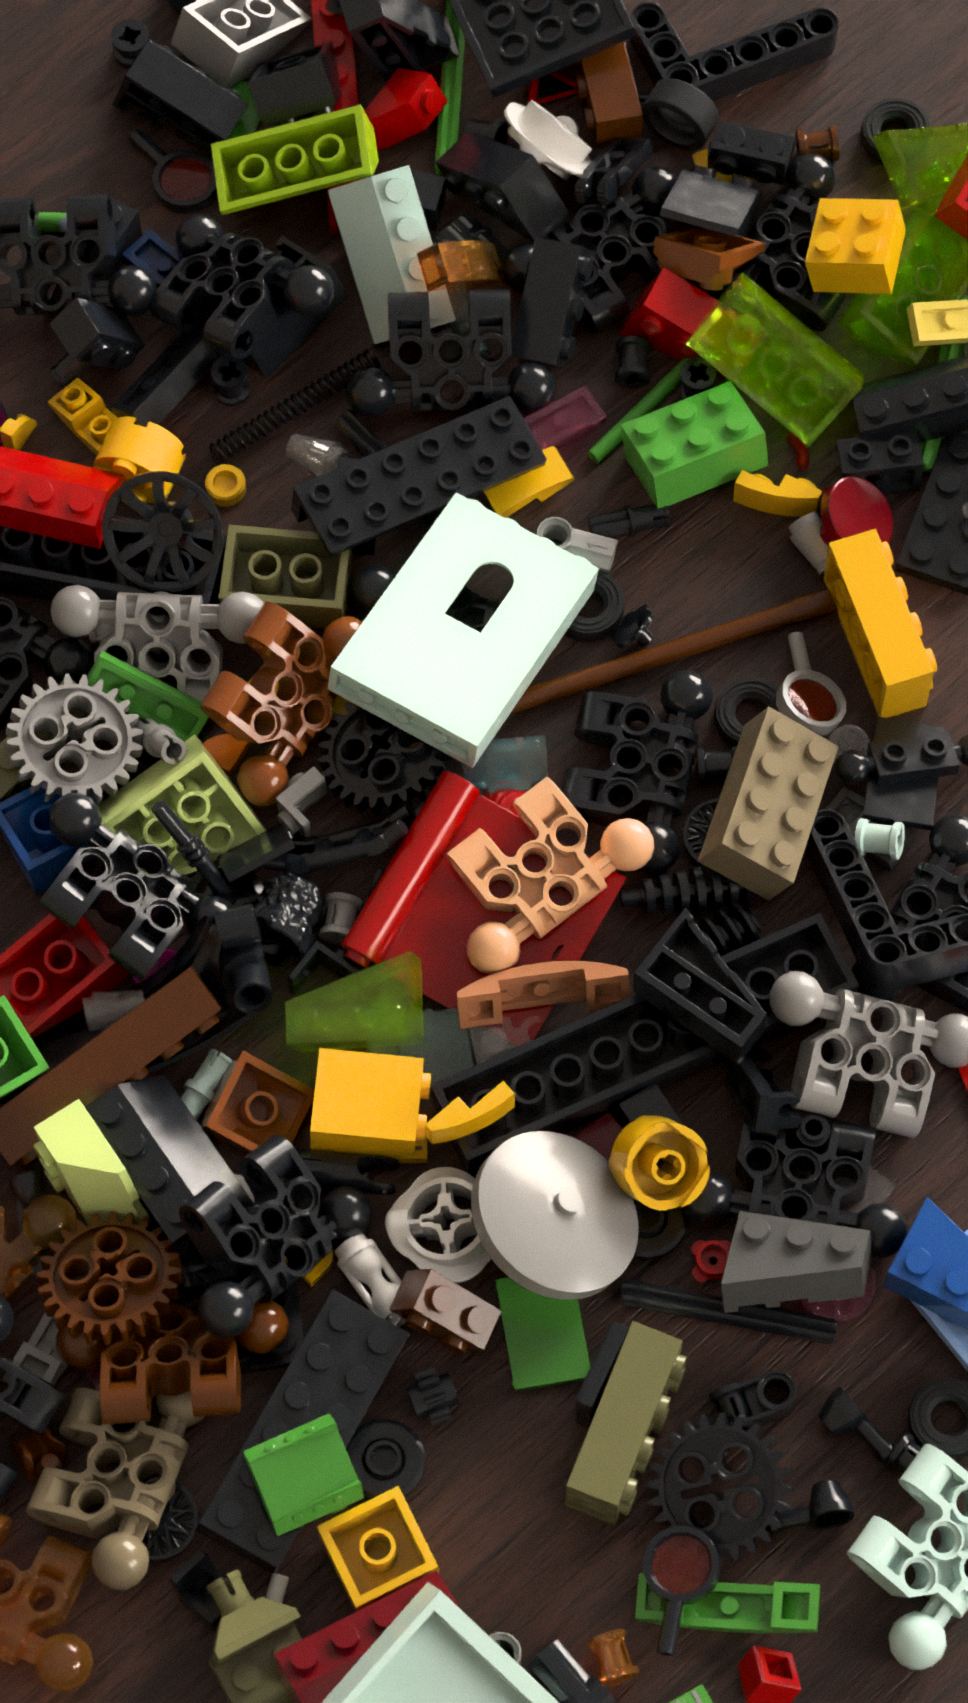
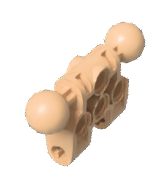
M545 777L515 800L513 806L524 823L535 835L536 840L523 844L515 856L508 857L479 828L446 853V857L452 867L485 909L516 912V915L505 924L497 921L485 922L473 930L466 944L467 956L471 964L480 972L488 975L512 968L518 962L521 953L520 944L532 934L538 939L544 937L607 888L604 878L616 869L635 871L646 865L654 851V839L649 828L635 819H619L611 823L603 831L600 840L601 849L588 858L584 853L588 823L550 778ZM562 829H571L577 833L579 842L573 846H563L558 842L556 834ZM530 854H536L544 859L546 867L540 872L533 873L524 867L522 860ZM496 880H504L511 885L513 892L506 898H497L489 891V885ZM556 887L566 888L572 895V901L564 906L556 905L551 901L549 892Z

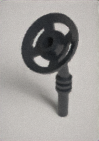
M165 800L158 801L151 808L152 813L177 843L176 850L191 868L196 867L198 873L189 881L187 888L195 893L199 884L205 880L208 887L205 889L204 894L195 893L200 897L219 895L228 899L234 907L250 903L253 906L257 904L256 898L262 892L264 885L253 871L244 874L242 877L250 882L254 891H248L246 885L238 878L229 882L226 875H221L217 868L220 866V863L213 864L209 858V849L199 840L196 833H190ZM229 883L236 885L242 893L236 894L235 888Z

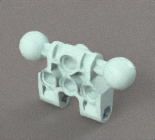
M924 1444L899 1479L900 1485L923 1506L925 1511L923 1518L917 1520L912 1525L907 1537L891 1523L878 1516H873L847 1551V1556L891 1596L917 1597L925 1595L930 1599L921 1612L913 1611L907 1613L895 1621L888 1635L891 1653L898 1663L910 1670L929 1668L942 1658L947 1646L944 1626L952 1616L962 1618L968 1609V1578L964 1572V1564L968 1559V1472L943 1451L930 1444ZM961 1492L966 1498V1508L962 1514L958 1511L956 1505L957 1498ZM937 1528L940 1532L941 1543L935 1550L931 1544V1534ZM911 1564L915 1571V1580L911 1586H908L905 1581V1571Z

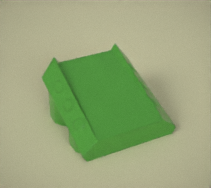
M326 1414L243 1451L244 1458L276 1536L300 1528L306 1523L329 1513L344 1510L349 1504L364 1498L361 1482L358 1480L337 1429V1424L330 1414Z

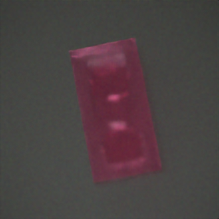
M585 385L523 419L541 450L551 446L559 449L606 423V414Z

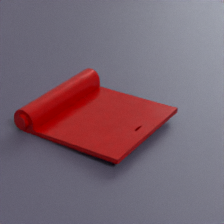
M444 770L409 828V833L405 835L341 946L347 951L344 958L354 965L365 970L371 965L458 1015L457 992L467 985L489 976L477 970L467 956L466 944L469 935L477 926L485 922L497 921L505 924L516 915V912L485 909L452 867L446 857V853L479 828L508 857L515 856L523 844L536 840V837L519 816L481 796L479 789L463 777ZM557 839L558 842H559L561 845L566 846V847H569V846H570V845L566 844L565 842H563V841ZM530 854L522 860L524 867L533 873L540 872L546 867L544 859L536 854ZM616 871L612 872L604 878L607 888L544 937L538 939L532 934L520 944L521 953L518 962L512 968L551 961H580L627 877ZM496 880L489 885V891L497 898H506L513 892L511 885L504 880ZM556 887L549 892L551 901L556 905L564 906L572 901V895L566 888ZM555 1004L502 1011L503 1023L479 1027L516 1048L536 1038Z

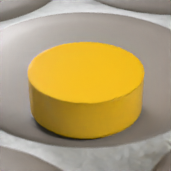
M229 464L218 465L211 469L206 476V492L214 504L223 507L233 506L239 503L245 496V476L236 466Z

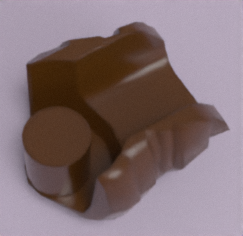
M46 1427L43 1434L34 1430L31 1435L22 1441H14L10 1444L12 1451L20 1459L19 1463L22 1471L25 1472L26 1477L31 1482H38L42 1469L46 1467L62 1469L68 1451L65 1443L53 1437L48 1427Z

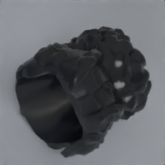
M285 872L270 878L267 886L257 896V904L253 906L261 932L264 956L267 958L268 963L276 968L283 967L293 956L299 960L303 959L313 945L314 935L312 928H317L321 925V918L324 913L322 907L324 900L316 884L311 880L303 879L301 875Z

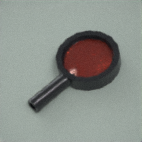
M139 128L131 132L129 141L156 164L152 178L155 195L162 206L172 212L189 214L203 210L217 197L214 164L209 156L201 151L192 149L175 150L167 154Z
M672 1526L660 1531L648 1543L643 1555V1573L647 1583L660 1599L666 1601L656 1651L658 1654L665 1656H674L683 1605H692L705 1599L716 1587L721 1574L720 1557L713 1541L701 1530L690 1526Z

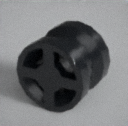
M123 20L112 29L111 40L117 63L124 68L130 69L150 40L148 28L139 20Z

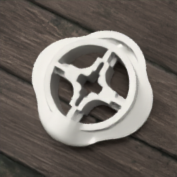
M533 100L527 106L510 103L505 108V117L511 125L507 133L520 144L521 151L534 155L539 165L544 164L564 180H568L572 174L578 177L582 176L584 169L592 162L587 156L592 149L578 136L579 128L574 119L569 116L555 117Z
M438 1167L423 1173L395 1201L385 1218L387 1234L399 1253L409 1258L420 1270L433 1269L454 1283H462L474 1278L491 1260L479 1239L471 1210L459 1209L454 1202V1196L471 1200L475 1178L465 1171L452 1167ZM437 1201L434 1210L430 1213L422 1214L430 1204ZM454 1219L455 1221L451 1223L450 1230L444 1231L443 1228L447 1227V1220ZM477 1235L467 1247L460 1250L462 1242L467 1237ZM416 1237H426L427 1240L439 1241L443 1247L444 1254H437L424 1249L417 1243Z

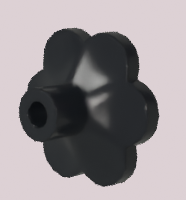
M648 605L640 606L636 611L628 613L622 619L621 625L612 635L619 648L625 647L635 640L642 647L652 642L654 635L646 627L652 622L654 614Z

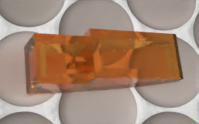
M474 240L437 243L416 253L428 292L447 289V292L505 283L501 273L500 259L494 243Z

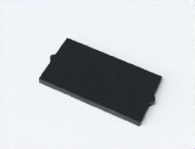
M877 717L873 742L944 732V728L915 723L913 719L901 721ZM873 772L869 773L863 818L889 824L902 822L907 827L932 830L938 777L877 785Z

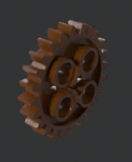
M111 1211L108 1221L101 1222L99 1216L95 1213L92 1215V1225L87 1227L79 1219L76 1220L77 1232L74 1234L62 1229L60 1231L62 1244L49 1242L48 1246L51 1256H42L40 1258L43 1271L37 1272L40 1286L38 1292L41 1303L44 1304L47 1317H54L58 1330L67 1326L70 1338L72 1339L84 1331L87 1344H91L97 1335H102L105 1346H109L112 1336L119 1334L124 1343H128V1331L135 1330L140 1336H145L144 1324L149 1322L159 1327L161 1324L158 1312L171 1314L172 1306L170 1299L180 1298L178 1284L183 1283V1277L180 1269L182 1266L179 1253H176L172 1242L169 1239H165V1234L161 1227L152 1230L149 1218H145L138 1225H135L133 1213L129 1212L123 1222L117 1220L115 1211ZM111 1249H118L112 1253H105ZM140 1275H148L142 1279H134ZM81 1276L85 1277V1278H83V1279H81V1280H77V1281H74V1280H73V1279H75L76 1277H81ZM106 1303H115L109 1307H101Z

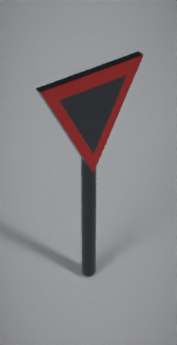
M552 72L531 82L528 104L533 100L542 106L577 96L576 84ZM637 93L639 101L644 102L650 95Z

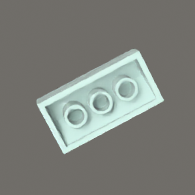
M410 166L400 167L327 190L373 343L377 344L389 340L388 293L428 292L430 328L456 321Z

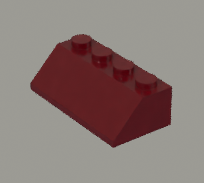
M435 1571L275 1653L274 1658L279 1682L292 1703H321L427 1582L441 1590L459 1607L439 1573Z

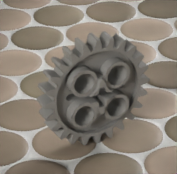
M65 674L63 685L58 686L56 681L49 677L46 691L37 684H34L31 692L33 699L23 694L20 696L19 706L21 709L12 708L10 719L14 723L7 724L6 735L12 738L6 740L5 750L14 752L10 757V767L23 766L18 773L17 779L19 782L29 778L32 779L30 787L32 794L40 788L46 789L45 801L49 802L55 794L62 797L67 793H82L86 796L90 795L96 804H100L103 790L114 797L118 789L116 782L124 786L128 785L130 776L127 772H136L139 762L134 758L141 757L143 746L137 744L142 739L143 730L133 728L138 723V714L126 715L131 702L129 700L116 702L117 688L112 689L106 694L102 692V679L94 687L88 686L87 675H82L79 684H73L70 675ZM77 707L86 711L89 716L78 719L73 717L68 710ZM99 720L105 722V724H100L92 728V725ZM39 730H46L51 732L55 738L50 741H43L37 738L34 733ZM83 736L82 742L79 744L76 740ZM67 737H69L72 741L66 744ZM106 740L114 748L109 751H103L98 749L94 742ZM57 752L56 756L51 760H44L43 757L51 756ZM65 762H71L76 764L80 771L67 773L61 769L60 765Z

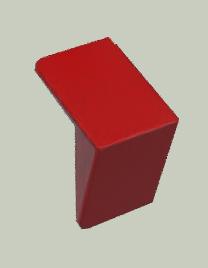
M753 1645L738 1665L745 1700L748 1703H791L802 1690L793 1653Z

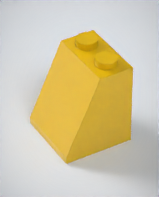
M319 1048L310 1127L311 1150L372 1156L415 1155L416 1140L425 1141V1124L427 1123V1115L419 1114L420 1099L429 1100L431 1073H423L424 1058Z

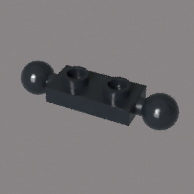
M949 731L869 742L866 751L867 756L857 750H848L842 753L836 762V771L838 776L847 783H858L865 779L868 773L873 772L877 785L957 775L960 767L959 760L968 766V734L963 736L958 744L952 743Z

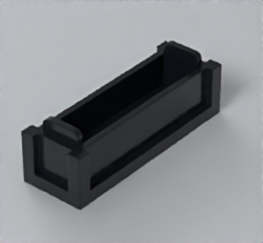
M196 327L190 332H181L116 401L111 409L118 418L135 417V425L147 427L149 421L159 424L211 369L214 363L226 354L205 342L203 337L204 328Z

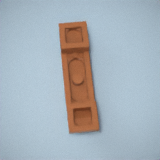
M551 961L523 965L491 974L467 985L457 992L460 1029L503 1023L502 1011L585 1000L588 1011L604 1009L630 997L628 969L599 962Z

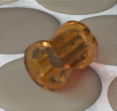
M625 1629L612 1630L588 1641V1647L590 1651L595 1652L603 1675L600 1678V1682L605 1687L622 1684L640 1675L638 1666L632 1664L624 1641L627 1638Z

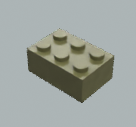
M229 525L220 584L219 604L232 593L244 591L256 595L263 603L268 601L279 605L307 627L326 628L333 620L346 616L353 549L351 548L335 556H330L317 532Z

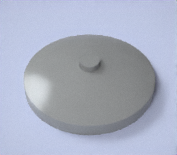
M534 1131L519 1134L503 1142L483 1162L472 1187L471 1210L473 1221L486 1252L508 1277L539 1295L555 1299L574 1300L590 1297L601 1292L626 1270L634 1256L638 1242V1217L633 1198L623 1192L616 1183L608 1166L609 1161L595 1149L573 1137L549 1131Z

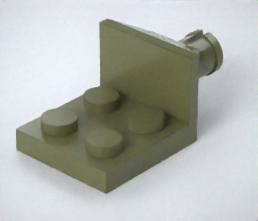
M239 1570L226 1574L227 1578L224 1581L222 1577L213 1581L206 1588L212 1594L222 1618L217 1625L209 1665L229 1703H292L279 1682L274 1654L302 1640L295 1626L301 1617L297 1609L264 1597L254 1600L247 1590Z

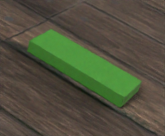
M101 650L87 675L88 686L94 687L102 679V692L106 694L112 689L117 688L116 702L119 703L124 700L131 702L127 713L138 714L139 719L145 721L144 718H151L157 724L167 725L175 732L176 737L184 742L194 734L198 736L209 718L200 709L201 701Z

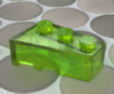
M968 123L905 130H887L872 136L902 208L919 204L947 191L968 154Z
M408 951L286 1001V1045L301 1052L316 1051L319 1048L348 1049L424 1044L421 958Z

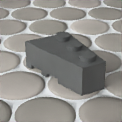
M740 1211L721 1282L724 1313L738 1312V1307L765 1303L766 1308L780 1307L781 1301L806 1298L808 1303L863 1297L872 1262L870 1230Z

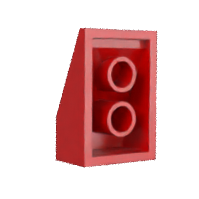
M48 914L0 955V997L5 995L31 1039L100 1000L128 977L130 973L107 957L112 950V946L86 914L82 916L73 930Z

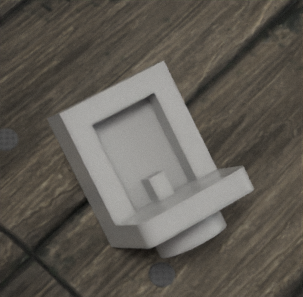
M314 766L305 774L300 772L294 775L288 781L287 789L276 797L279 814L276 816L278 821L282 822L286 830L290 829L293 834L298 832L301 837L312 836L310 822L303 813L327 794L325 777Z

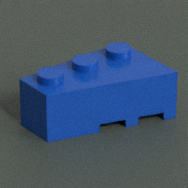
M927 1197L888 1271L883 1287L968 1330V1236Z

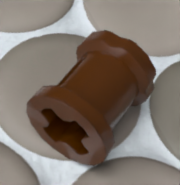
M829 126L826 131L804 133L802 129L796 130L795 145L797 158L800 155L814 153L830 158L832 161L839 160V139L836 126Z

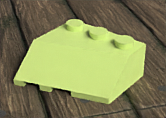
M195 734L185 741L187 753L181 762L174 758L176 764H169L161 758L131 780L127 786L120 788L116 792V796H109L98 804L102 816V825L116 835L121 829H124L136 842L140 841L143 844H152L161 848L166 853L169 863L174 866L173 869L181 875L195 872L197 869L196 867L191 868L187 864V861L176 850L177 843L152 813L151 808L158 801L165 800L187 830L198 835L199 840L209 849V858L212 862L218 860L217 856L266 831L242 794Z
M77 1099L34 1126L39 1142L33 1146L40 1157L38 1159L45 1169L44 1173L57 1193L65 1190L88 1226L92 1225L93 1214L96 1213L101 1222H107L111 1211H115L117 1220L123 1222L129 1212L133 1213L135 1225H138L145 1218L150 1219L139 1201L140 1197L126 1168L80 1099Z

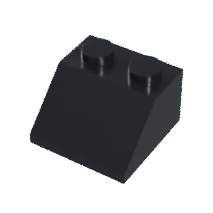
M332 41L259 64L248 81V85L263 127L275 124L277 127L298 121L297 116L311 112L312 116L315 117L335 109L334 105L338 103L342 92Z

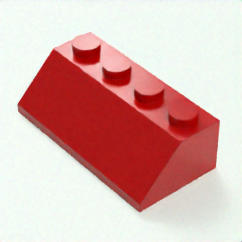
M0 446V526L101 549L103 543V514L107 502L114 491L122 485L124 475Z

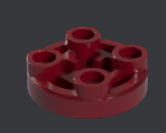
M848 476L831 484L822 491L820 512L823 525L820 528V536L827 545H829V542L872 529L877 530L881 542L887 541L889 543L893 532V517L887 500L875 485L861 477Z

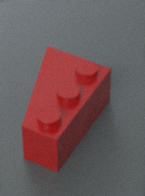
M663 267L636 300L619 335L624 337H644L651 343V348L679 360L695 357L705 358L714 364L716 376L733 382L747 367L766 329Z

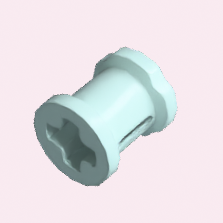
M860 818L856 825L854 839L862 856L866 852L889 854L891 859L899 860L905 841L904 824L902 822H895L893 826L872 824L868 819Z

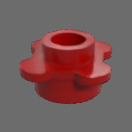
M698 1240L692 1245L691 1253L695 1256V1267L692 1270V1277L695 1281L704 1283L708 1279H719L722 1282L731 1242L728 1240H710L707 1242ZM709 1259H717V1264L711 1265Z

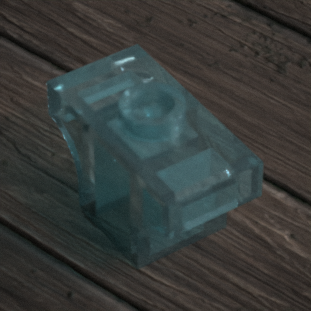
M545 736L493 739L473 768L463 763L464 779L474 786L488 789L489 793L530 790L531 783L548 777Z

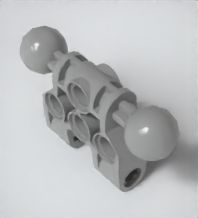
M73 585L57 592L52 599L50 612L54 625L63 634L73 637L88 635L96 630L99 624L115 625V630L96 649L94 662L101 650L109 654L108 647L112 645L121 646L128 655V658L122 661L155 678L167 675L174 676L177 680L178 690L203 702L219 674L223 671V647L204 629H219L229 641L245 644L243 636L262 607L263 602L256 595L244 591L232 593L224 598L220 604H203L202 595H178L163 591L155 593L118 592L116 600H100L90 588ZM155 606L163 607L169 613L170 620L167 622L155 621L151 617L149 609ZM152 647L163 648L169 654L170 660L162 663L155 661L150 656L149 649ZM198 648L208 652L211 661L207 664H199L192 659L190 651Z
M791 971L783 974L775 981L769 992L770 1007L775 1016L790 1026H803L812 1022L816 1017L827 1020L825 1029L819 1030L800 1043L790 1091L798 1096L800 1102L793 1105L790 1104L793 1108L834 1118L838 1115L843 1105L849 1079L854 1081H871L874 1085V1094L870 1110V1126L881 1131L915 1138L919 1134L924 1122L935 1077V1072L923 1051L920 1050V1045L929 1047L935 1059L950 1068H961L968 1065V1017L963 1014L951 1013L934 1022L926 1020L924 1011L889 1000L843 988L839 989L835 995L824 993L814 977L801 971ZM875 1009L882 1015V1025L877 1031L870 1022L871 1014ZM826 1040L833 1047V1056L828 1063L821 1056V1047ZM866 1051L873 1058V1066L868 1073L861 1066V1058ZM906 1061L913 1070L912 1078L908 1083L901 1076V1068Z

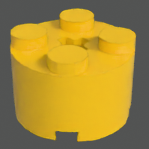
M119 417L112 422L93 463V468L124 475V483L138 474L150 471H167L178 474L186 454L182 455L181 453L184 448L181 441L158 424L149 421L147 427L134 424L135 417ZM164 481V493L167 499L174 483ZM152 482L141 484L132 489L135 496L142 502L155 503Z
M650 1115L638 1117L620 1132L614 1142L608 1164L610 1172L623 1192L647 1207L658 1211L691 1204L704 1190L710 1171L705 1143L697 1133L667 1117ZM659 1158L664 1161L660 1169L656 1165Z

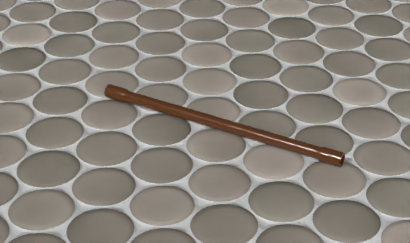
M828 588L818 590L764 611L529 686L510 714L793 622H803L835 611V605ZM420 742L413 743L408 749L416 747Z

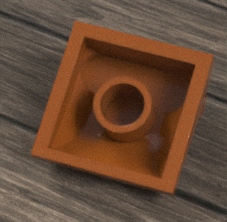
M693 226L656 236L653 253L660 261L659 268L661 270L664 267L684 280L698 281L699 287L703 289L721 290L723 285L732 282L733 271L765 251V243Z
M242 1050L236 1055L226 1070L205 1112L201 1128L213 1140L220 1143H229L247 1153L252 1152L272 1135L283 1136L292 1144L314 1099L315 1090Z

